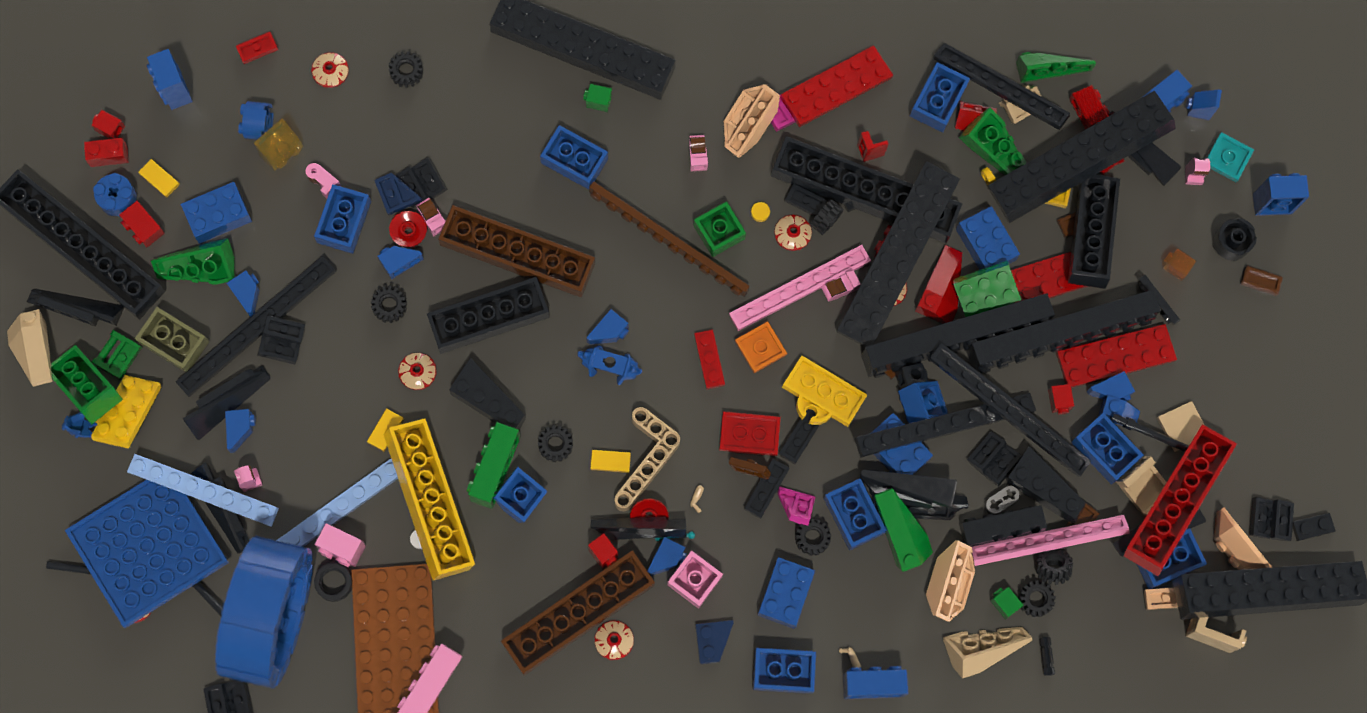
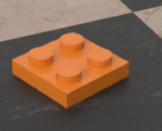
M768 321L735 339L736 345L754 374L787 355L786 350Z

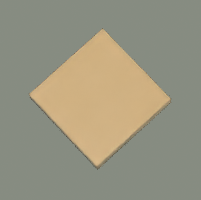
M1192 401L1157 417L1166 436L1187 445L1191 444L1201 425H1204ZM1172 447L1174 452L1179 450L1177 448Z

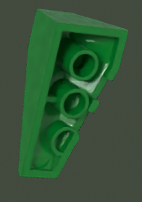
M1026 52L1018 57L1016 65L1020 82L1024 83L1092 71L1096 62L1094 60Z
M988 108L973 120L958 138L1002 174L1007 175L1025 165L1026 161L1013 143L1014 139L1006 130V124L1003 119L991 108Z
M228 238L208 242L151 260L157 279L190 280L195 283L209 282V284L216 285L229 282L234 278V254Z
M892 488L875 494L874 497L882 522L887 530L886 535L896 566L904 572L922 565L933 554L928 535Z

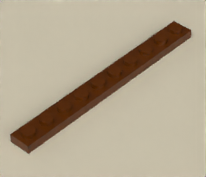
M594 181L590 185L589 193L594 200L598 202L601 200L609 210L619 212L624 220L627 222L632 221L640 231L653 235L652 238L658 243L663 242L668 245L670 251L675 254H681L684 256L685 261L699 266L700 271L704 274L714 276V279L719 284L729 286L734 294L745 297L748 293L750 286Z

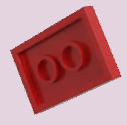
M723 412L719 451L777 456L781 417Z

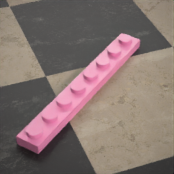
M860 245L730 312L729 316L737 330L740 331L821 289L826 283L845 275L847 272L855 271L869 264L871 259L864 247Z
M1120 515L973 546L971 554L974 564L977 566L1129 534V527L1125 516Z

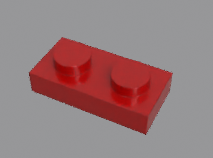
M271 32L236 45L243 64L278 50Z

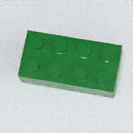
M76 345L51 363L53 381L91 425L123 400Z
M498 422L489 431V443L484 445L481 452L483 456L482 461L476 464L474 470L475 479L470 481L467 487L471 502L493 509L496 501L493 497L502 487L521 438L519 430Z

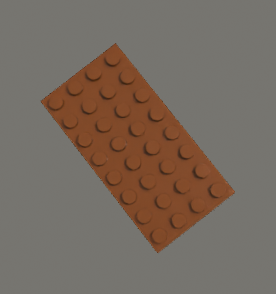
M427 564L351 570L358 713H398L400 701L403 697L407 699L411 693L408 689L412 682L419 680L422 675L419 673L425 662L429 664L433 658L430 656L435 648L432 577ZM438 697L428 713H439Z

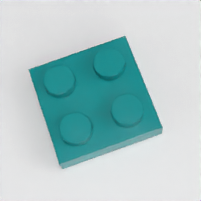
M1221 132L1207 157L1210 159V169L1237 182L1254 149Z

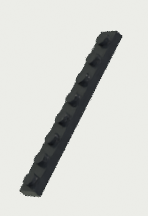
M943 43L934 55L935 61L970 78L974 83L1058 130L1062 128L1070 117L1068 111L946 43Z

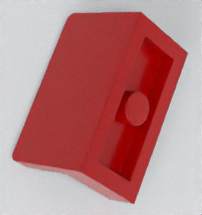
M960 101L955 128L965 130L973 120L991 107ZM991 108L995 113H997L996 108Z
M869 131L862 132L857 146L863 162L884 156L888 147V141L873 144Z

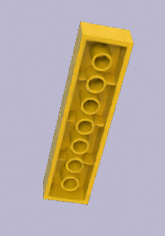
M426 419L389 427L384 433V438L432 580L469 571L475 565Z

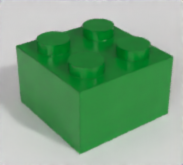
M727 202L694 219L693 227L712 258L745 240L746 232Z

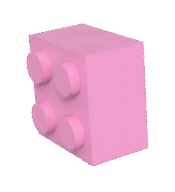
M327 523L315 543L319 549L318 552L328 559L335 557L339 564L347 568L350 565L356 567L366 547L362 540Z
M691 551L670 578L667 585L699 609L721 580L723 574Z

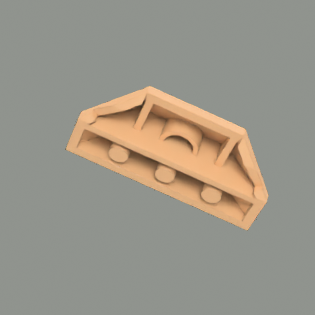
M766 84L743 90L724 120L725 148L740 158L757 144L778 112L780 95Z
M1224 507L1217 511L1214 540L1216 541L1217 548L1228 556L1229 563L1238 570L1273 568L1228 513L1226 508Z
M955 540L937 557L926 592L932 614L947 622H950L953 617L964 610L975 574L974 560L971 554L972 547L958 540Z

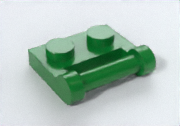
M112 330L110 333L111 337L97 358L94 357L91 363L121 380L142 347ZM117 340L120 341V344L118 345V347L116 348L108 362L104 363L103 361L105 360V358L107 357V355L109 354Z

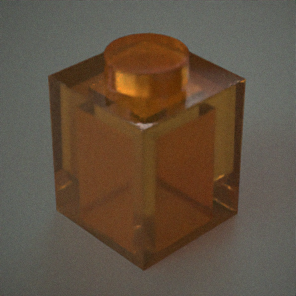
M1177 248L1174 253L1169 252L1164 259L1166 264L1163 269L1182 281L1188 275L1196 260Z

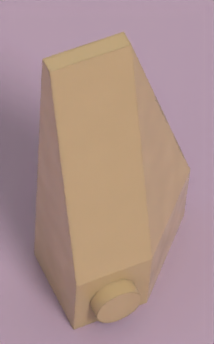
M39 309L19 314L7 331L8 345L33 387L52 382L47 324Z
M1023 627L998 629L997 632L986 633V630H979V634L959 632L943 637V641L952 667L962 678L978 674L1031 642L1032 637Z

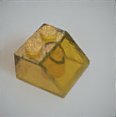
M283 118L254 142L259 155L274 171L284 167L287 160L299 154L303 147L300 139Z

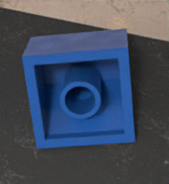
M938 381L918 382L898 391L900 402L904 407L909 424L949 414Z
M517 467L493 498L504 512L518 523L526 521L548 491Z

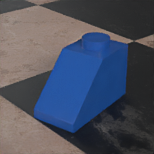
M1222 90L1195 92L1187 100V116L1210 120L1219 108Z
M396 246L387 247L378 255L381 265L391 280L424 260L420 251Z
M245 270L227 282V285L248 315L252 317L255 314L260 291L257 287L259 281L254 274L249 275Z
M610 309L587 336V343L589 345L617 342L620 338L624 339L629 332V323Z
M1125 372L1096 384L1087 391L1088 395L1102 400L1109 395L1124 401L1132 399L1131 395L1135 392Z
M1108 395L1102 401L1098 417L1104 413L1110 419L1111 414L1115 413L1124 418H1132L1137 423L1140 411L1127 401Z
M249 409L225 411L227 450L230 453H235L253 433L256 419Z
M664 537L647 571L649 575L653 576L676 568L678 563L682 564L687 555L684 553L686 547Z

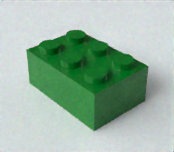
M1008 260L953 279L965 317L1021 300Z

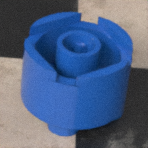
M247 101L246 104H241L240 114L243 117L242 123H239L238 131L239 134H243L244 139L269 141L270 138L267 137V134H271L273 128V113H270L269 108H273L271 103Z
M118 173L104 176L93 188L97 204L110 216L120 217L119 214L136 202L137 193L128 179Z

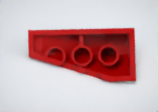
M947 245L944 246L915 312L942 324L953 321L958 310L959 300L953 279L961 277L963 252Z

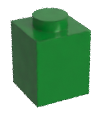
M590 84L589 90L585 89L583 100L586 101V108L608 112L612 88Z
M1002 587L992 594L995 598L990 601L1004 619L1010 617L1023 606L1009 587L1005 590Z

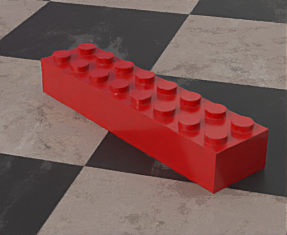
M1201 425L1128 545L1124 557L1157 576L1160 575L1232 455L1237 443L1205 425Z

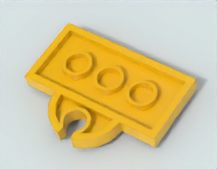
M804 356L800 357L782 386L783 389L798 397L796 411L802 420L806 416V410L811 409L816 413V416L812 417L809 422L811 425H821L832 417L848 427L867 397L866 393Z
M124 375L116 389L123 400L96 421L98 424L91 435L92 440L129 449L161 389V384Z

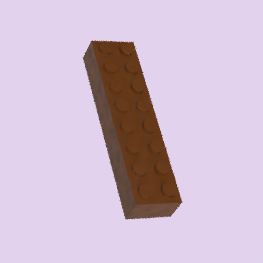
M454 205L451 207L438 238L439 244L442 247L529 279L537 277L540 283L581 298L595 266V257Z
M632 550L508 635L501 642L525 676L654 587L655 582Z

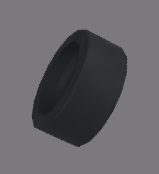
M329 563L317 571L314 578V587L317 593L325 600L331 602L341 601L352 590V576L343 565ZM338 571L343 574L345 586L342 591L330 594L323 589L322 580L326 573Z

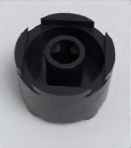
M1241 218L1227 220L1216 231L1213 239V248L1224 259L1230 261L1242 259L1254 248L1257 241L1253 225Z

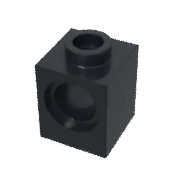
M923 363L902 367L895 372L900 390L914 383L928 381V374Z

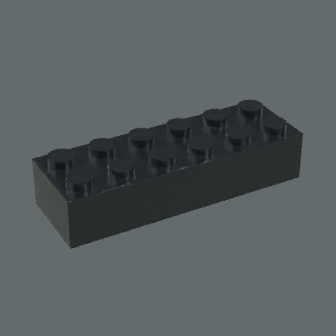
M1094 175L1081 182L1078 186L1068 283L1106 289L1110 281L1120 178Z
M537 277L426 313L440 354L550 318Z

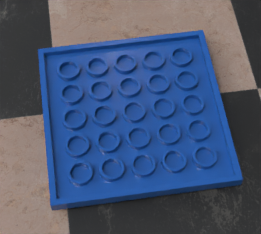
M149 480L143 481L65 530L124 628L132 625L229 563L187 495Z

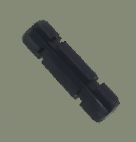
M1050 637L1040 638L1044 676L1055 674V669L1052 666L1054 661L1052 648H1050V645H1052Z

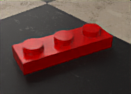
M713 330L694 333L706 390L725 386Z

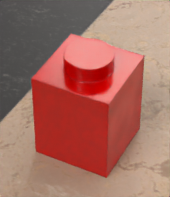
M103 110L96 114L92 121L94 130L109 139L118 138L125 128L120 119Z
M1071 384L1051 386L1048 394L1052 413L1058 412V415L1069 413V410L1074 407Z

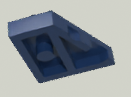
M393 173L374 180L388 215H392L422 201L420 196Z
M733 620L695 625L700 664L720 662L734 623Z

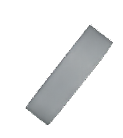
M1013 486L1005 487L986 501L985 510L989 514L994 515L1002 512L1018 500V489ZM1006 491H1008L1009 493H1014V500H1012L1011 498H1008L1007 500L1003 499V497L1007 495ZM990 501H992L993 503H996L997 501L1001 502L997 506L998 510H996L995 508H990Z

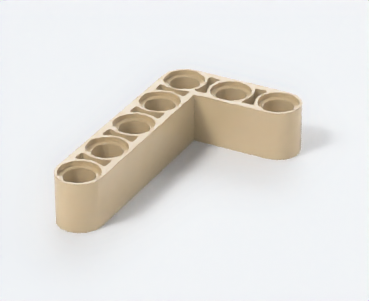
M643 407L636 408L633 411L632 422L635 427L657 444L616 494L615 507L619 511L625 512L632 507L680 444L679 434ZM638 414H643L646 416V419L639 422L635 417ZM657 425L661 428V431L653 433L651 427ZM673 437L677 442L674 445H669L666 443V439ZM662 452L665 457L662 460H657L654 458V454ZM650 467L653 472L650 475H645L642 473V469ZM638 482L641 487L639 490H632L630 484ZM621 497H626L629 503L622 506L618 503V500Z

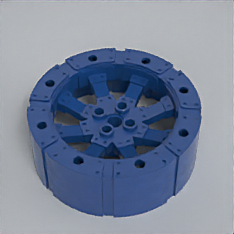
M258 536L253 537L248 542L234 571L222 611L215 656L216 671L219 676L273 689L279 685L289 666L290 656L294 653L305 615L304 608L308 602L313 567L311 565L313 557L310 548Z

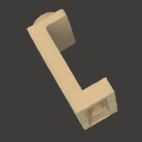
M1149 456L1140 458L1116 481L1143 517L1147 516L1167 483L1153 466L1156 462Z
M1208 617L1190 620L1186 637L1228 653L1239 650L1241 647L1243 648L1246 643L1247 636H1245L1246 630L1244 629L1232 633L1230 637L1206 628Z

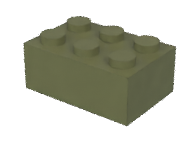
M156 307L135 337V340L140 345L184 372L193 367L209 343L204 335Z

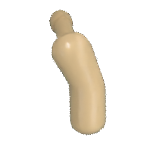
M700 485L696 487L690 502V506H693L698 513L701 512V509L696 505V502L701 498L704 488Z
M851 647L839 649V653L849 654L853 668H861L860 662Z

